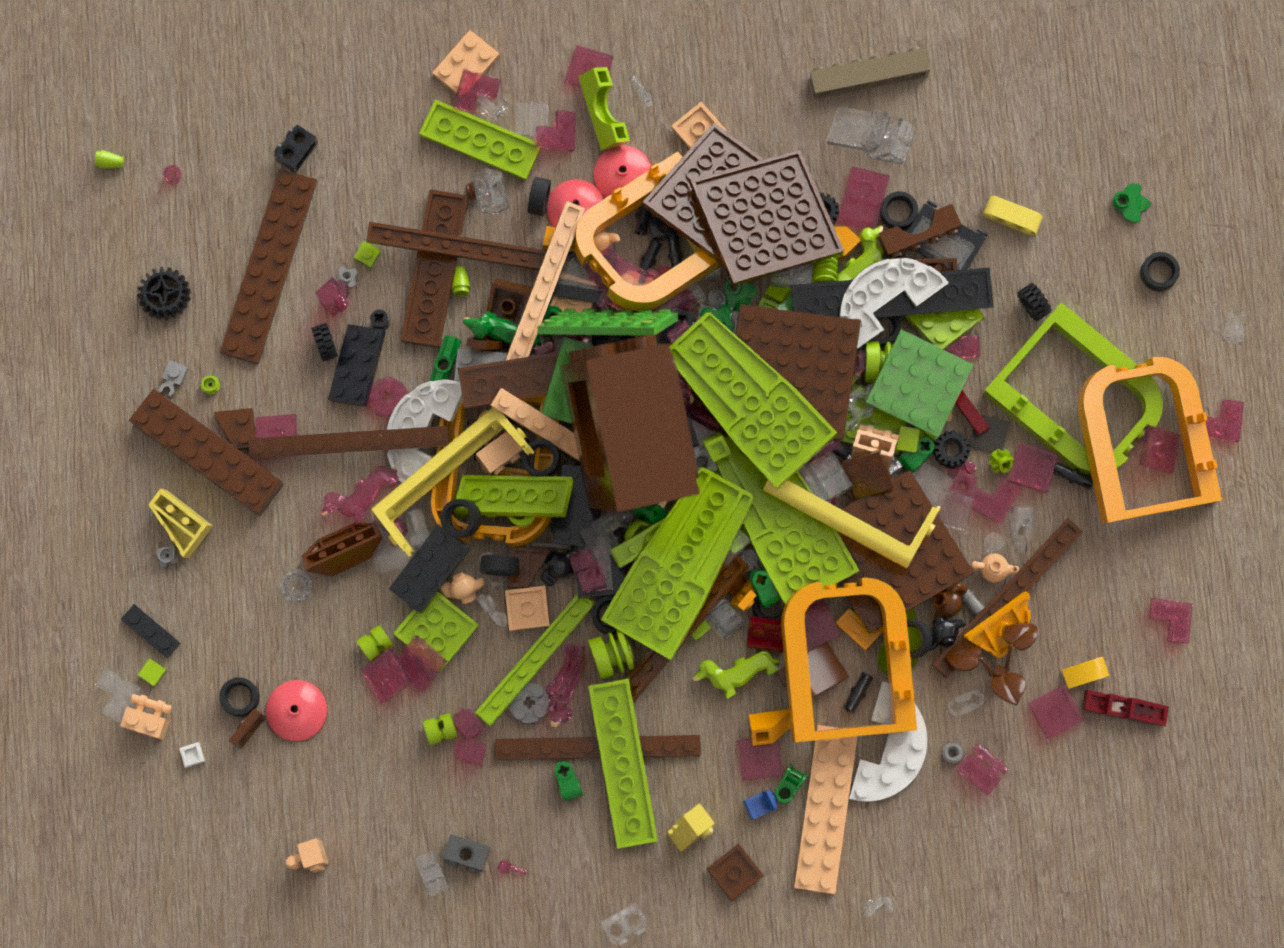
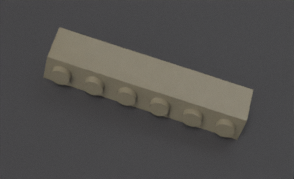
M915 47L909 49L908 52L900 53V51H895L888 56L881 57V55H875L868 60L856 59L848 64L836 63L828 68L817 67L810 71L809 79L814 99L928 77L930 67L925 48L919 49Z

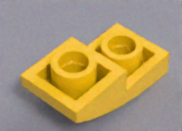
M1103 656L1062 669L1068 689L1110 676Z

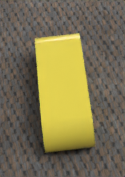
M997 196L989 197L983 212L985 218L1031 236L1037 234L1043 219L1040 213Z

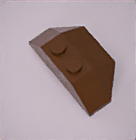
M375 522L370 524L352 523L317 539L301 557L308 572L335 576L369 560L382 537Z

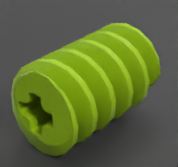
M838 256L813 263L811 283L836 281Z

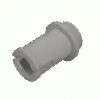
M968 589L965 595L961 597V601H964L974 615H976L985 607L974 596V591L971 592Z

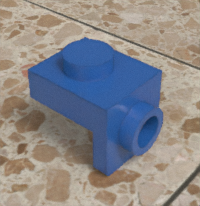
M770 790L763 791L743 801L751 820L778 809L777 798Z

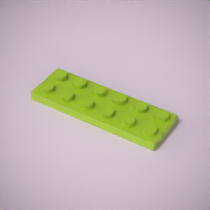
M436 99L419 132V136L525 181H527L542 149V144Z
M462 475L456 499L474 502L479 507L481 515L566 517L574 480L572 477ZM463 506L457 507L454 511L456 515H470L469 510Z

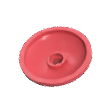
M620 146L607 150L598 158L595 164V185L601 194L607 198L615 189L624 187L647 172L651 164L648 158L634 147ZM625 168L626 172L621 173L619 169Z
M574 179L559 184L549 195L547 203V216L551 225L556 228L566 201L571 203L578 202V206L585 208L584 215L587 210L604 200L603 195L596 186L584 180Z
M301 680L288 681L278 686L270 695L266 705L267 721L271 729L281 738L289 741H304L316 735L323 727L327 717V703L321 691L313 684ZM293 706H298L296 713L291 711Z

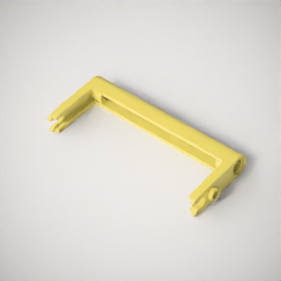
M493 407L371 508L390 533L388 536L390 541L395 546L399 545L409 557L412 556L411 553L414 550L394 524V520L503 429L514 438L527 455L534 454L535 452L524 440L527 437L519 427L515 429L504 414Z
M768 480L763 491L906 569L925 535L930 536L935 527L932 522L941 508L940 506L937 508L932 507L911 545L907 546L788 480L779 489Z

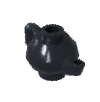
M572 549L565 553H557L556 551L549 553L544 561L548 567L543 570L540 576L541 581L547 586H552L557 582V579L570 578L574 573L573 558H576L580 552Z
M944 616L935 618L932 621L931 633L933 640L929 651L937 648L938 644L945 648L954 645V641L958 636V629L963 628L966 625L962 619L949 621Z

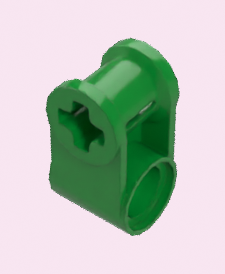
M927 437L919 439L917 452L905 451L897 461L907 471L915 472L933 453L934 442ZM921 444H923V445L928 444V445H929V447H928V450H929V451H927V450L921 451V447H922Z
M658 504L634 508L635 514L641 520L650 523V525L662 520L667 515V512Z
M762 569L753 570L749 580L763 608L767 609L781 601L769 574ZM758 574L764 576L762 578V583H759L758 581L756 582V580L758 579Z
M565 761L559 762L555 766L554 772L564 803L584 796L572 766ZM563 765L565 768L570 769L565 777L562 774H558Z
M790 764L774 793L778 803L781 805L788 804L797 790L800 789L808 774H802ZM782 789L787 790L789 798L781 799L778 792Z

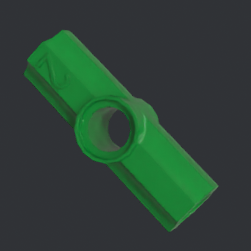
M445 335L438 357L434 361V369L429 381L449 380L453 372V365L457 357V350L462 342L461 340ZM446 362L449 364V367L446 370H440L439 365Z

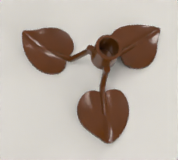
M1014 623L1005 629L1003 637L1005 642L1010 644L1005 667L996 666L991 670L985 660L980 657L982 653L981 648L973 643H962L953 647L946 654L945 660L960 671L973 670L980 661L987 670L988 675L993 678L991 681L993 693L1002 700L1017 706L1025 691L1026 681L1018 673H1008L1011 652L1014 646L1018 650H1025L1031 647L1038 635L1037 626L1030 623Z

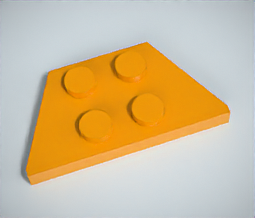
M1024 591L966 633L964 637L999 659L1007 654L1010 645L1005 642L1003 637L1005 629L1014 623H1030L1031 611L1028 610L1030 594Z

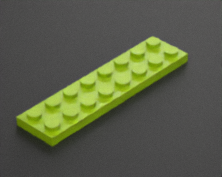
M629 679L590 685L588 688L617 849L657 842V832Z

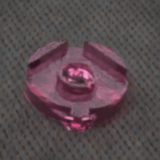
M393 377L382 378L372 385L368 399L369 405L378 416L390 418L399 401L406 394L408 395V392L399 380ZM386 393L393 394V396L391 397L392 402H389L388 400L384 402L382 400L385 398L384 395Z

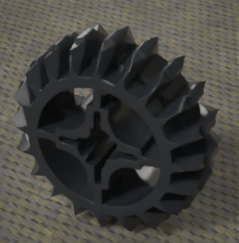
M160 267L157 273L153 269L152 276L146 273L147 280L141 279L140 282L144 286H138L137 288L141 292L137 294L138 299H141L139 305L144 306L143 311L145 313L149 312L150 317L156 315L157 320H160L162 315L165 320H168L170 314L173 318H176L175 312L178 311L179 314H182L181 307H188L184 301L191 300L190 296H188L191 290L187 288L190 284L188 281H184V275L179 276L178 270L172 273V269L168 267L165 272L164 268ZM166 280L177 283L179 288L168 287ZM157 282H159L158 286L155 289H151ZM165 288L168 294H166V296H164L163 299L161 293L164 291ZM174 298H177L176 301L170 305V301ZM149 299L160 300L162 307L152 305Z

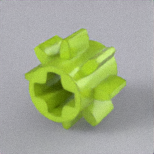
M998 449L991 453L988 464L996 474L999 471L1005 474L1011 470L1014 458L1007 449L1003 452Z

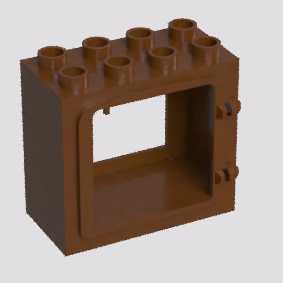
M655 334L568 352L571 363L560 365L589 508L620 512L700 494L697 482L698 469L676 363L670 351L669 343L657 345Z

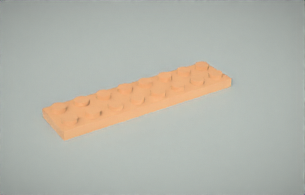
M817 725V730L837 729L836 727ZM857 736L815 740L794 884L796 889L835 895Z

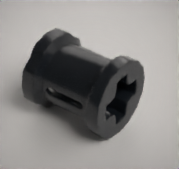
M380 309L372 312L370 316L372 326L384 331L388 329L389 318L387 313ZM376 319H383L384 322H377Z

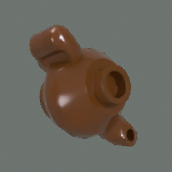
M956 583L951 589H946L935 595L933 598V605L936 607L934 619L940 616L953 617L962 609L961 597L968 591V587L964 584Z

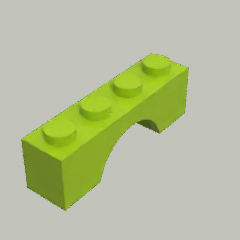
M592 68L578 76L601 151L620 147L629 142L630 138L625 122L615 120L608 109L607 97L613 86L608 68Z

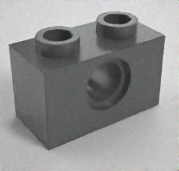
M450 834L443 859L447 860L446 864L458 867L461 864L467 866V871L477 874L478 870L484 871L491 847ZM465 849H469L472 852L471 858L467 861L461 859V852Z

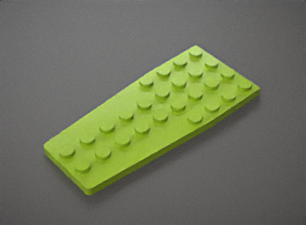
M710 312L705 313L670 345V351L674 357L677 370L739 449L777 489L838 435L833 427L796 388Z
M730 436L725 437L724 439L731 454L715 461L722 478L746 490L754 497L743 525L761 564L769 574L784 605L790 596L802 586L813 582H821L823 590L824 585L838 584L859 573L857 565L837 530L763 491L768 479L739 449ZM798 471L788 479V481L813 494Z
M700 468L698 471L697 482L700 494L678 499L632 565L601 618L603 622L671 661L703 608L754 500L751 493L706 468Z

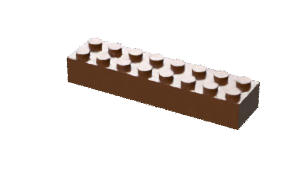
M152 389L129 419L133 426L258 516L262 515L284 485L272 473L154 389Z

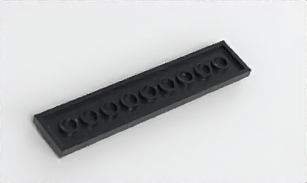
M990 267L939 272L948 281V284L915 307L903 291L876 310L873 315L876 318L993 308ZM853 280L791 285L793 311L839 317L844 294Z

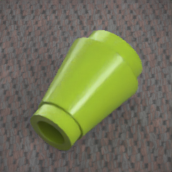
M105 150L96 151L94 166L99 167V169L123 168L124 157Z
M457 266L454 270L451 291L456 297L468 296L471 287L466 267Z

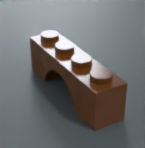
M953 204L934 211L932 225L922 233L910 234L896 226L879 233L878 239L886 258L898 259L904 255V252L909 250L915 252L920 250L924 244L929 243L932 245L939 242L941 237L946 235L948 237L955 236L959 233L962 224Z

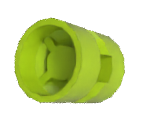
M379 624L370 630V635L364 634L356 640L371 662L380 656L381 651L386 652L394 646Z
M451 713L440 715L437 720L434 717L423 720L430 746L441 743L442 739L449 741L458 738Z

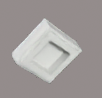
M200 742L179 748L185 768L205 762Z

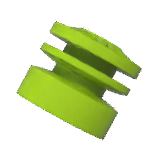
M868 341L865 343L864 358L866 359V371L863 373L864 383H875L891 350L890 342H886L884 351H881L879 341Z
M616 630L617 640H614L611 632L608 633V643H605L601 636L588 640L601 680L614 676V666H617L621 673H625L622 663H627L629 671L634 669V657L630 644L625 635L619 630Z

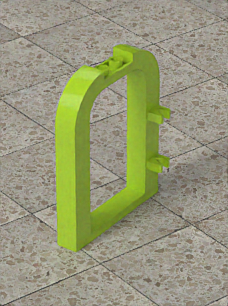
M1061 302L985 389L983 395L1069 467L1079 469L1078 472L1085 475H1091L1086 448L1070 436L1065 429L1058 426L1029 402V399L1005 382L1051 327L1056 329L1102 368L1115 365V369L1128 367V370L1135 369L1134 366L1137 364ZM1152 376L1119 381L1136 395L1143 409L1139 422L1117 448L1113 450L1117 469L1128 460V457L1124 454L1127 455L1134 447L1131 444L1135 438L1140 440L1146 433L1145 429L1151 433L1161 418L1163 398L1161 390Z

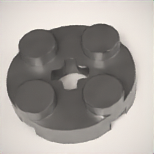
M528 683L509 705V710L515 719L524 724L537 723L549 710L548 695L541 686L535 683ZM527 698L535 701V704L531 705V709H527V706L523 705Z

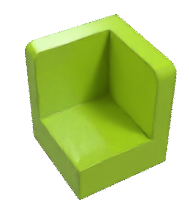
M901 426L896 450L916 453L919 439L924 437L925 431L918 428Z
M720 432L701 440L713 462L731 454Z

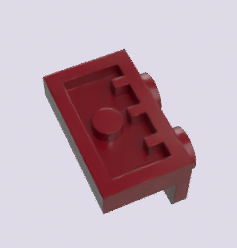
M750 616L747 648L784 653L781 620Z

